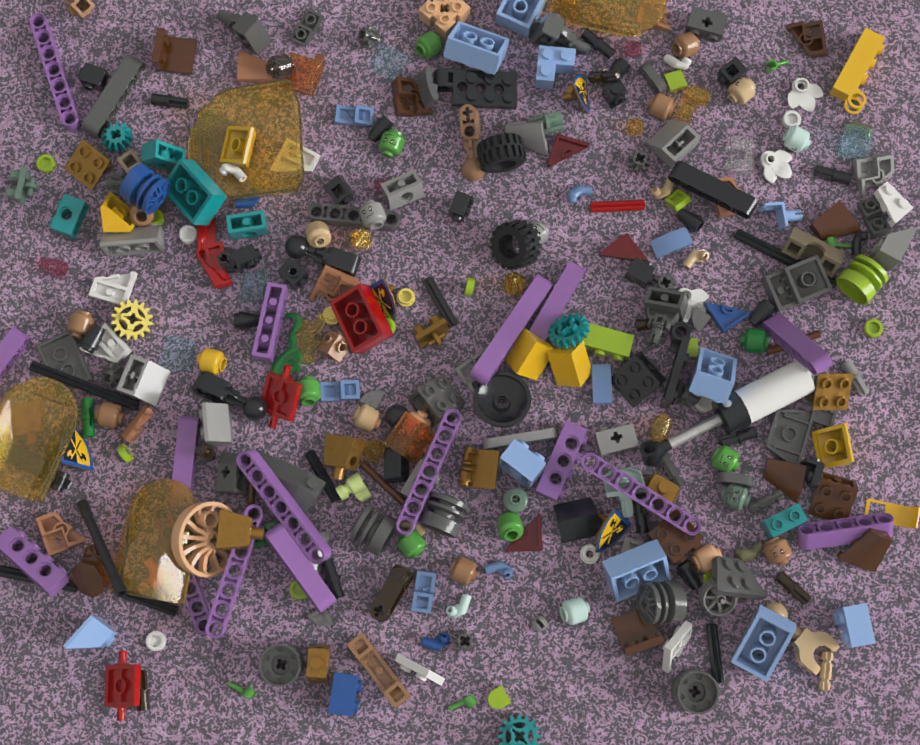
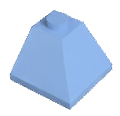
M90 615L63 647L72 650L109 647L116 638L114 636L117 632L101 617Z

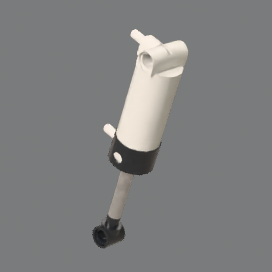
M794 358L793 362L736 391H731L726 404L712 401L711 405L715 415L660 443L653 440L644 441L640 445L643 464L648 467L657 466L661 462V458L665 456V452L719 425L728 435L751 425V423L814 392L818 375H813Z

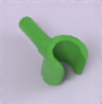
M771 59L764 63L763 66L767 65L770 69L766 73H770L781 65L789 64V60L776 62L774 59Z
M828 237L827 240H824V242L835 248H852V244L836 243L835 237Z
M233 682L228 684L229 687L237 690L247 699H252L257 693L249 685L244 690Z
M468 695L463 700L449 705L448 709L450 711L464 704L469 709L477 701L472 695Z

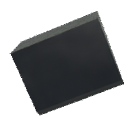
M591 497L553 505L562 543L596 536L595 534L599 530L598 515Z

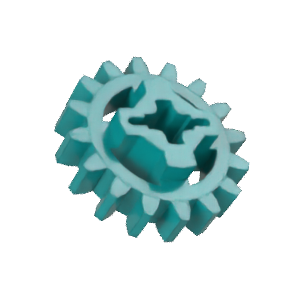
M569 313L567 317L562 315V319L556 318V323L550 324L551 329H548V337L554 347L558 346L561 349L564 346L565 349H568L570 345L575 347V343H582V338H587L586 333L590 332L588 328L590 326L584 315L580 316L579 313H576L573 316L572 313Z
M520 714L517 715V719H514L511 715L510 722L503 720L505 727H499L502 731V734L497 735L498 738H502L499 745H540L536 741L537 738H541V735L536 734V731L540 728L534 727L535 720L529 722V716L527 715L524 719H521ZM517 722L525 723L522 728H516L513 724ZM512 729L519 733L524 732L523 738L526 744L523 741L517 740L516 742L514 740L516 735ZM507 730L511 733V740L508 743L506 741ZM530 730L533 734V739L531 743L528 740V733Z

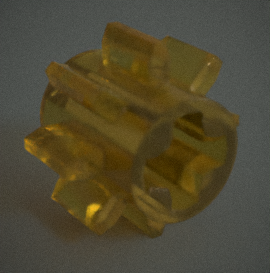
M364 228L354 229L349 235L350 239H352L350 244L359 251L363 248L368 250L372 245V240L370 239L372 235Z
M517 272L507 274L505 276L506 281H502L505 292H509L511 296L520 295L523 293V288L527 287L525 278Z
M371 438L365 444V451L362 456H365L368 462L379 463L381 459H384V450L387 446L380 439L373 440Z

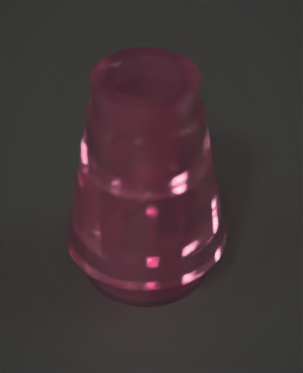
M41 257L39 259L38 266L58 278L64 277L67 274L68 264L64 260Z

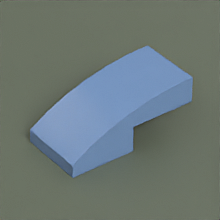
M337 104L335 107L334 124L371 127L373 124L374 108L361 105L350 107Z
M687 227L674 230L650 241L657 259L694 244Z
M591 364L593 405L612 404L611 364Z
M359 380L320 382V402L360 399Z
M417 570L411 611L431 614L437 572Z

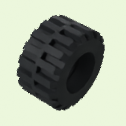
M502 133L490 136L481 141L476 147L481 170L487 173L507 172L521 166L527 160L522 137L515 133Z
M514 220L497 226L496 230L492 232L493 237L490 238V242H492L490 250L493 251L491 255L496 258L495 262L497 264L501 263V267H507V270H516L535 262L538 259L537 256H540L541 252L539 249L542 248V244L539 243L541 236L537 235L538 230L533 229L534 225L531 223L527 224L525 220ZM513 236L519 243V253L512 246Z

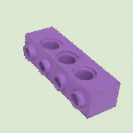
M273 282L267 283L251 354L254 360L273 363L289 293L287 285Z
M566 420L535 490L536 494L554 502L558 498L562 499L566 490L563 485L565 481H570L574 471L570 469L573 463H578L581 453L578 451L581 445L585 447L589 437L586 435L588 429ZM572 440L575 442L576 447L569 449L566 447L565 442ZM558 459H567L568 465L565 467L560 466ZM552 475L559 476L560 483H551L550 477Z
M10 526L0 535V552L48 596L53 598L69 582L66 576L68 572L61 565L55 566L52 557L47 553L43 555L39 551L40 547L34 541H27L25 539L27 536L19 528L15 530ZM23 546L20 551H15L16 547ZM37 558L34 563H28L30 559ZM51 570L49 575L42 576L44 571Z

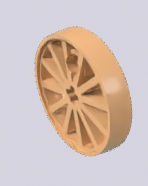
M204 501L192 504L179 515L174 524L171 536L174 558L183 570L192 575L210 578L218 576L225 571L231 550L226 552L216 549L220 510L233 511L222 503ZM193 514H194V517H195L197 526H196L193 522L190 521V518H191V516H192ZM185 526L195 533L196 536L183 535ZM182 539L196 540L185 547L182 546ZM193 551V553L191 554V556L189 557V559H188V561H187L185 555H186L187 553ZM215 553H218L223 558L220 563H218ZM199 559L198 570H196L194 565ZM209 559L211 570L207 571V562Z

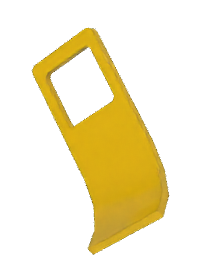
M869 498L866 500L864 515L869 514L870 502L885 505L884 513H889L893 516V525L905 528H918L920 507L903 506Z

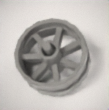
M710 579L700 588L699 601L702 607L711 615L725 616L735 608L737 597L730 596L728 601L725 595L712 594L715 580ZM705 599H713V600L706 606ZM717 602V610H711ZM726 603V606L722 608L721 605Z

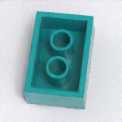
M179 159L167 178L171 184L167 196L193 225L208 226L227 198L226 194L194 160Z

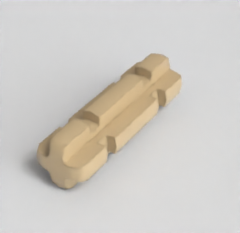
M823 651L821 655L823 662L820 665L819 678H821V681H819L818 689L823 691H829L831 685L829 680H831L833 664L831 661H833L834 654L830 651Z

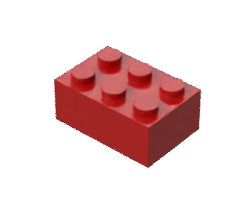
M358 284L329 302L353 353H365L393 336L370 285Z

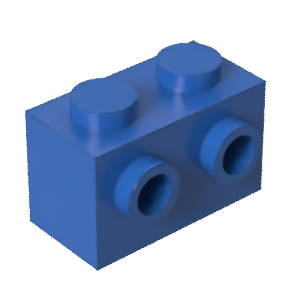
M334 673L328 713L353 717L354 713L358 712L359 701L356 700L357 692L361 693L362 680H359L360 676Z

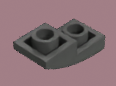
M307 8L300 23H297L290 40L307 47L321 25L324 16Z
M427 65L418 75V89L424 107L429 109L433 103L437 102L439 94L437 93L438 85L432 83L434 79L432 76L433 68Z
M875 196L857 202L858 209L873 239L890 233L891 227L882 215L883 211Z

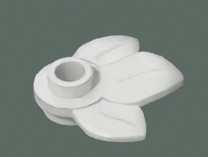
M797 78L792 83V91L788 94V105L791 109L800 106L807 112H813L815 98L822 97L823 91L817 84H810L805 78ZM798 85H802L804 89H799Z
M784 150L776 152L765 151L762 153L760 164L764 168L763 175L765 179L773 184L777 177L783 179L791 178L792 171L788 162L791 161L792 156Z
M688 288L678 290L686 292L688 297V307L682 320L683 322L687 323L695 306L706 312L703 302L709 298V295L704 290H690Z

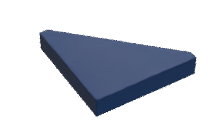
M708 302L703 304L722 333H725L752 314L751 311Z

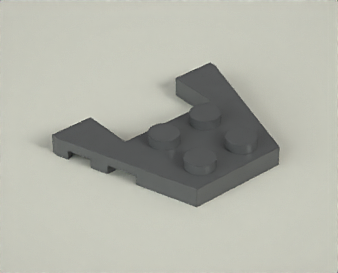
M777 410L774 413L764 447L782 461L802 465L804 460L802 456L812 423L831 427L834 424L837 411ZM806 467L805 477H807L809 469H812L811 467Z

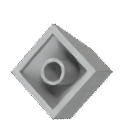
M913 227L890 233L884 239L880 238L870 252L871 258L884 269L891 271L901 261L917 229Z

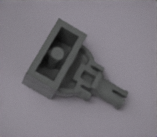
M223 9L218 12V20L227 24L229 29L235 32L245 49L259 56L272 41L268 34V29L262 25V20L258 15H251L246 11L243 15L238 13L230 14Z
M548 12L536 23L529 41L538 47L539 45L550 46L555 44L565 48H574L584 55L590 49V44L578 39L576 33H572L569 28L564 26L565 19L554 12Z
M649 286L643 301L649 320L647 327L651 329L647 345L653 347L654 344V348H658L661 336L665 333V330L669 332L671 326L676 324L678 320L684 319L688 300L686 292Z

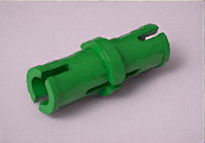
M93 398L81 399L82 416H80V421L83 424V438L95 437Z

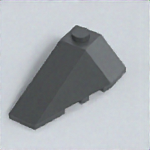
M258 451L307 516L324 492L326 482L304 469ZM258 471V476L262 479V473ZM270 486V492L274 495V489ZM282 502V507L286 510V505Z

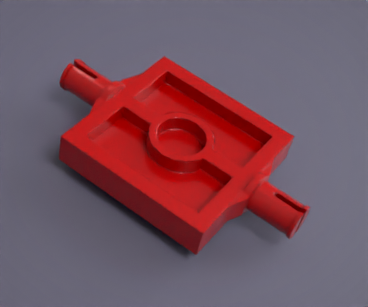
M284 364L282 375L273 371L267 373L261 397L267 403V413L271 416L268 427L273 429L276 428L278 418L288 422L293 421L302 389V384L293 381L289 377L292 366Z
M118 651V663L106 666L104 707L117 708L116 721H125V708L140 706L141 665L127 663V651Z

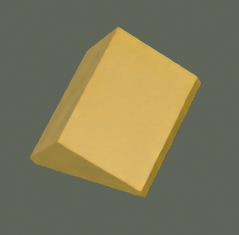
M228 126L219 162L248 169L256 137L255 128Z
M110 191L100 206L103 232H131L135 224L129 217L130 207Z
M524 328L505 361L516 374L537 381L549 362L547 352L556 348Z
M581 339L582 343H575V347L570 345L568 349H565L563 346L561 349L556 348L547 352L557 386L581 387L592 374L583 339Z
M847 423L811 432L816 458L825 464L824 469L847 466L854 462Z

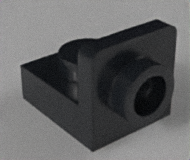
M811 456L805 458L802 461V465L812 468L809 469L806 480L809 481L807 486L815 489L819 486L825 464L820 462V459Z

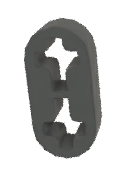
M649 62L639 67L640 74L656 94L667 90L666 83Z
M730 472L717 473L716 483L719 485L728 486L733 483L745 488H753V476Z

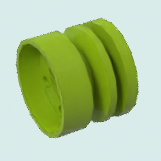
M859 254L848 265L849 269H845L838 276L836 284L852 301L860 305H867L876 295V291H879L883 287L882 285L888 281V275L875 260Z

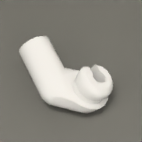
M670 54L665 55L663 59L671 67L682 70L690 68L689 65L692 63L687 57H683L682 61H679Z

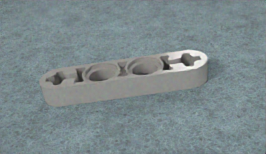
M548 428L488 438L482 442L484 450L508 448L514 439L517 441L522 440L526 444L528 442L538 443L555 440L558 438L556 428Z

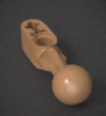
M465 104L459 111L461 135L463 137L464 150L467 151V160L462 165V174L467 180L477 181L485 174L481 170L476 149L480 143L481 136L480 114L474 106ZM469 110L473 112V114H470V118L466 116V114H469ZM470 128H474V135L468 137L467 131Z

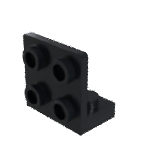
M642 352L630 358L611 377L612 385L632 407H636L655 388L667 380Z

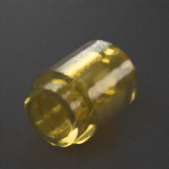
M691 84L690 87L685 88L683 97L686 98L685 102L702 107L703 105H708L712 92L707 91L708 89Z
M661 413L659 416H654L649 432L650 440L660 443L668 439L673 424L670 416Z

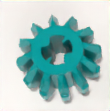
M116 121L115 126L109 123L110 128H104L105 134H102L101 138L104 140L103 145L108 147L110 152L115 150L119 154L120 149L126 152V146L132 147L130 141L134 140L133 135H131L133 132L131 128H128L127 124L123 123L120 125Z

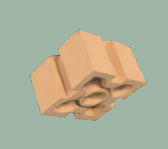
M427 0L419 8V19L429 27L434 25L435 32L445 41L458 21L465 22L470 17V6L463 0H433L432 2Z

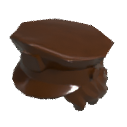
M95 544L85 549L82 561L72 568L73 582L81 593L92 598L98 596L103 592V588L110 585V578Z

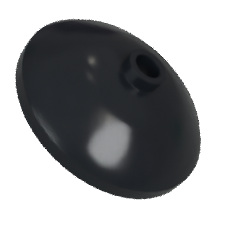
M498 371L495 372L486 386L480 383L477 384L473 396L474 408L478 416L487 424L500 428L511 427L521 422L528 414L531 406V393L522 378L510 372ZM499 401H504V402H505V405H504V406H500V405L498 404V402H499Z

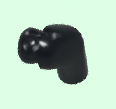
M859 230L855 233L852 240L851 255L857 256L861 254L862 241L868 239L866 231Z

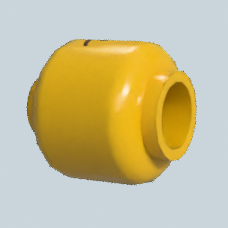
M212 348L204 349L202 353L198 354L196 360L201 371H206L213 375L223 372L227 364V358L224 356V353Z

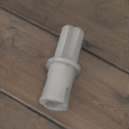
M850 359L841 364L840 366L845 373H853L852 385L858 395L862 397L868 394L869 389L861 378L862 374H859L852 360Z

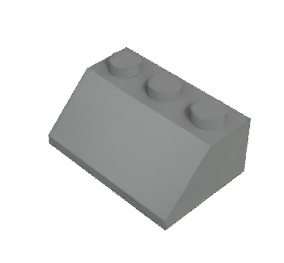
M149 224L146 227L135 225L131 232H103L100 247L108 257L164 252L163 229L160 225Z

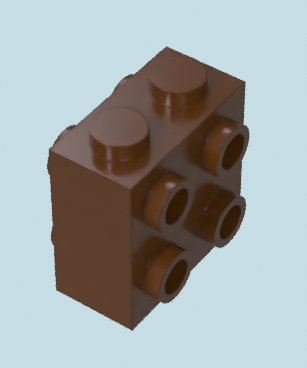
M675 509L669 515L670 519L676 520L679 517V511ZM665 519L646 535L650 541L658 540L671 565H674L676 562L680 565L688 558L685 554L690 550L693 552L702 545L700 541L704 538L700 533L689 535ZM688 521L686 524L687 530H694L695 527Z

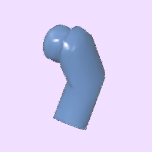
M577 185L567 193V201L575 203L580 195L592 196V186Z
M503 561L484 565L486 574L497 572L505 579H510L513 576V569Z

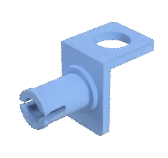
M784 202L763 203L758 208V212L775 211L779 232L788 227V222L801 221L803 217L802 214L798 215V213H802L800 209L786 211Z

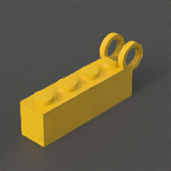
M868 28L864 29L829 93L844 101L845 111L852 115L858 114L866 104V96L860 92L861 90L858 87L860 84L864 85L869 76L866 72L868 69H873L877 61L874 59L876 54L880 55L885 47L882 44L885 37ZM858 95L862 98L863 103L857 98ZM851 100L857 101L859 106L854 105ZM847 103L852 109H855L857 111L849 110L847 107Z

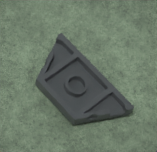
M716 556L712 559V579L715 580L712 594L763 600L767 597V594L744 561Z

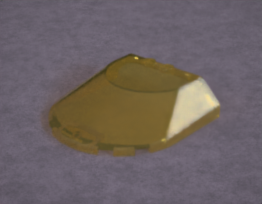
M280 79L230 88L216 94L215 99L209 104L205 103L197 114L198 119L195 126L191 127L188 140L189 160L196 161L226 194L227 198L249 199L296 193L299 191L305 177L301 107L290 80ZM228 126L253 127L256 131L248 169L240 167L247 175V179L244 182H239L232 173L224 176L219 172L223 164L219 161Z

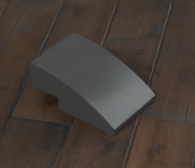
M818 255L761 278L769 301L775 307V313L833 290Z

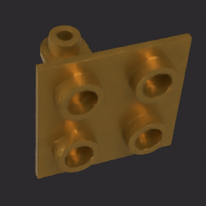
M82 139L64 169L92 191L105 170L110 171L113 165H111L110 159L85 139Z
M819 373L815 392L808 395V401L813 404L812 411L847 410L853 373Z
M473 447L464 448L459 487L495 490L500 451L474 449Z

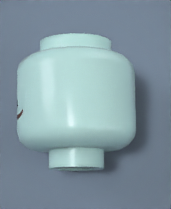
M796 125L792 128L788 127L782 137L783 145L796 153L801 152L803 149L806 151L811 143V140H809L810 133Z
M574 597L563 601L562 607L559 609L561 619L569 625L585 622L588 619V613H590L589 603L581 597Z

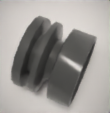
M431 491L430 498L437 502L427 500L426 504L433 508V511L423 510L419 524L445 536L457 538L461 525L455 522L454 519H464L465 515L459 511L467 512L469 506L449 494Z
M369 504L355 521L349 540L354 543L360 536L358 542L360 547L366 541H369L367 551L379 557L396 530L397 520L387 514L380 521L381 510L379 509L371 516L374 507Z
M677 580L662 581L660 583H642L637 592V609L642 621L647 625L661 624L663 622H681L687 612L686 593L681 583Z
M280 642L268 647L262 653L258 669L266 683L274 687H284L294 682L301 675L304 669V658L302 652L295 645ZM279 659L287 661L286 669L284 667L279 668Z
M685 670L674 678L671 684V696L674 703L680 709L693 714H704L716 706L719 699V687L716 680L710 674L698 670ZM694 687V689L697 690V693L692 694L689 692V689H693Z

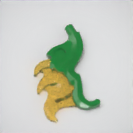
M320 312L318 313V319L311 322L303 320L296 313L286 314L288 319H293L294 321L287 340L289 347L276 358L270 372L273 371L282 375L284 364L292 366L290 373H296L301 370L300 364L308 365L315 361L317 356L314 354L310 357V354L320 346L322 340L318 339L315 341V337L325 325V318Z

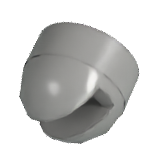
M536 616L532 620V628L537 632L544 631L547 628L548 623L543 616ZM537 619L544 625L543 628L536 622Z

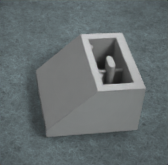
M671 119L645 144L672 169L677 161H681L698 145L701 137L688 124Z
M131 354L116 390L122 395L157 407L171 371L149 360Z
M202 403V409H199L200 420H203L204 427L201 428L202 440L211 447L234 445L231 407L228 404Z

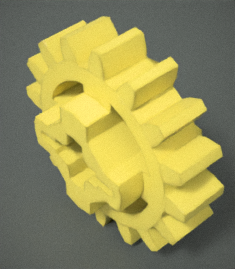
M127 299L126 304L120 302V308L115 307L113 309L116 314H111V318L115 320L110 324L116 325L113 331H119L120 338L125 335L127 341L130 337H133V340L136 341L138 335L144 338L143 332L149 333L150 331L147 326L153 325L149 321L153 318V315L147 314L150 308L144 309V302L138 305L137 299L133 303L129 299ZM130 308L128 313L121 314L123 310ZM138 310L143 314L144 317H141L139 315ZM130 316L134 317L135 322L133 324H130ZM120 323L124 324L126 330L121 327ZM137 326L143 327L139 331L133 332L134 328H136Z

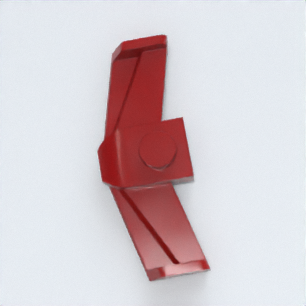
M214 216L208 226L197 225L195 253L197 261L203 267L213 287L223 289L233 286V282L226 270L222 269L217 259V256L221 257L220 253L225 252L222 241L216 242V216Z

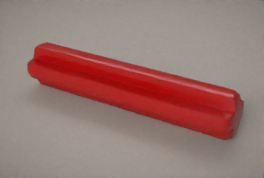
M643 199L590 202L591 213L642 211L645 209V201Z

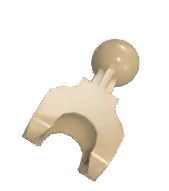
M772 602L765 606L788 619L787 609L781 603ZM797 626L792 637L793 639L789 642L795 649L796 662L813 675H817L821 670L814 659L813 653L815 649L822 646L828 651L836 652L840 648L839 644L827 632H811L808 628L799 629Z

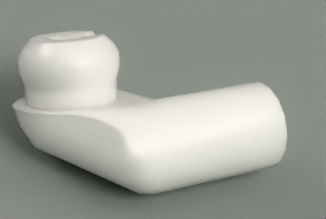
M223 163L219 169V172L224 176L232 173L239 182H244L247 179V175L237 165Z

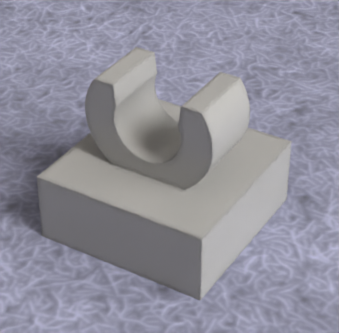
M625 536L620 554L643 545L644 542Z

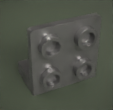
M444 374L418 387L408 399L416 411L422 410L428 414L427 418L431 421V430L441 422L447 410H457L466 404L465 400Z

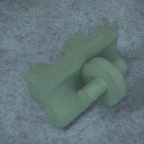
M560 111L549 114L543 113V115L528 118V123L543 122L544 134L565 130Z
M21 167L20 170H11L10 180L17 182V188L8 187L6 196L9 199L16 200L19 204L25 205L26 196L32 197L33 192L39 191L40 186L35 184L36 178L31 177L27 167Z

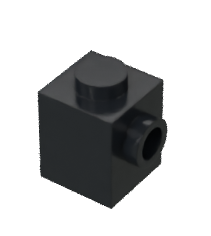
M86 62L78 73V79L82 87L89 91L97 90L103 92L110 77L106 69Z
M291 257L277 270L279 276L295 290L298 287L302 288L308 281L307 271Z
M635 257L624 278L645 288L647 284L651 285L656 276L653 274L655 267L649 261H642Z

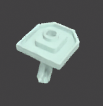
M631 467L620 469L645 485L640 470ZM612 470L603 477H609L612 474ZM622 477L618 481V485L621 488H625L629 484V480L626 477ZM603 481L607 498L618 496L621 502L622 515L625 518L632 517L634 514L632 499ZM639 488L636 490L635 494L643 493L646 491L643 488Z

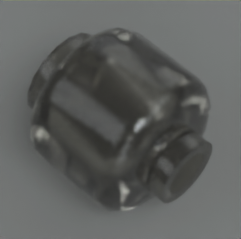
M286 54L271 56L266 64L267 74L275 80L290 77L295 68L293 59Z

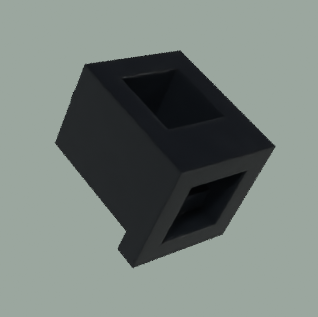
M734 57L719 69L717 80L721 86L726 85L729 88L738 78L745 77L748 69L737 57Z
M620 79L612 81L603 87L601 95L611 109L627 101L625 97L627 89Z
M337 175L324 185V188L336 204L343 203L345 205L353 199L351 196L354 192L345 181L343 175ZM340 188L345 190L343 195L339 194Z
M456 191L449 209V216L453 221L461 223L465 216H469L471 207L474 204V197Z
M253 244L231 252L240 274L244 273V268L252 269L256 267L260 259H263L259 248L255 249Z

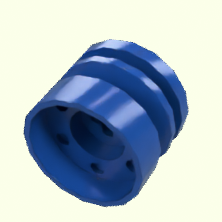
M140 163L133 167L124 178L119 195L130 204L135 203L136 208L150 215L164 202L171 184L170 181L162 178L161 175H154L152 169Z

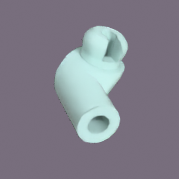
M462 594L460 603L448 606L446 614L450 618L465 615L472 597Z

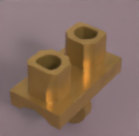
M434 315L429 319L431 326L425 329L423 325H418L414 328L415 338L421 349L427 345L432 346L435 343L438 347L443 346L441 340L446 337L445 334L450 332L445 318L441 319L438 315Z

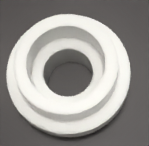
M587 544L582 547L580 558L584 563L593 564L599 559L600 553L595 552L596 546ZM587 551L593 552L592 558L586 556Z

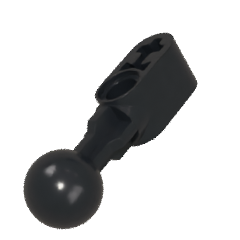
M293 235L285 242V251L293 259H301L307 256L313 258L314 262L320 263L322 267L326 264L350 276H356L361 262V258L358 255L335 247H311L307 240L300 235Z
M206 371L200 373L191 387L197 395L214 403H225L242 408L244 415L250 420H260L267 413V403L263 398L259 396L249 398L241 396L240 392L233 389L229 382Z
M400 404L390 406L385 413L386 423L391 427L389 445L384 450V479L386 483L406 482L409 478V450L405 445V437L403 436V424L409 411Z

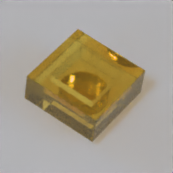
M680 99L673 118L690 124L697 106Z

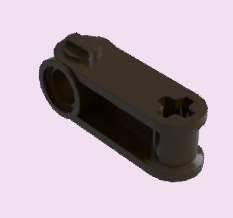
M398 564L394 565L370 608L371 617L380 622H385L391 617L404 592L411 584L414 573ZM381 609L384 611V614L380 615L377 610Z

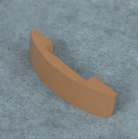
M363 632L346 644L395 709L411 697Z

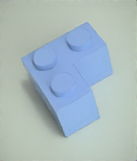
M539 45L535 88L553 89L555 73L573 74L576 49Z
M867 603L834 609L832 620L838 629L843 628L841 637L843 644H846L847 648L876 643Z

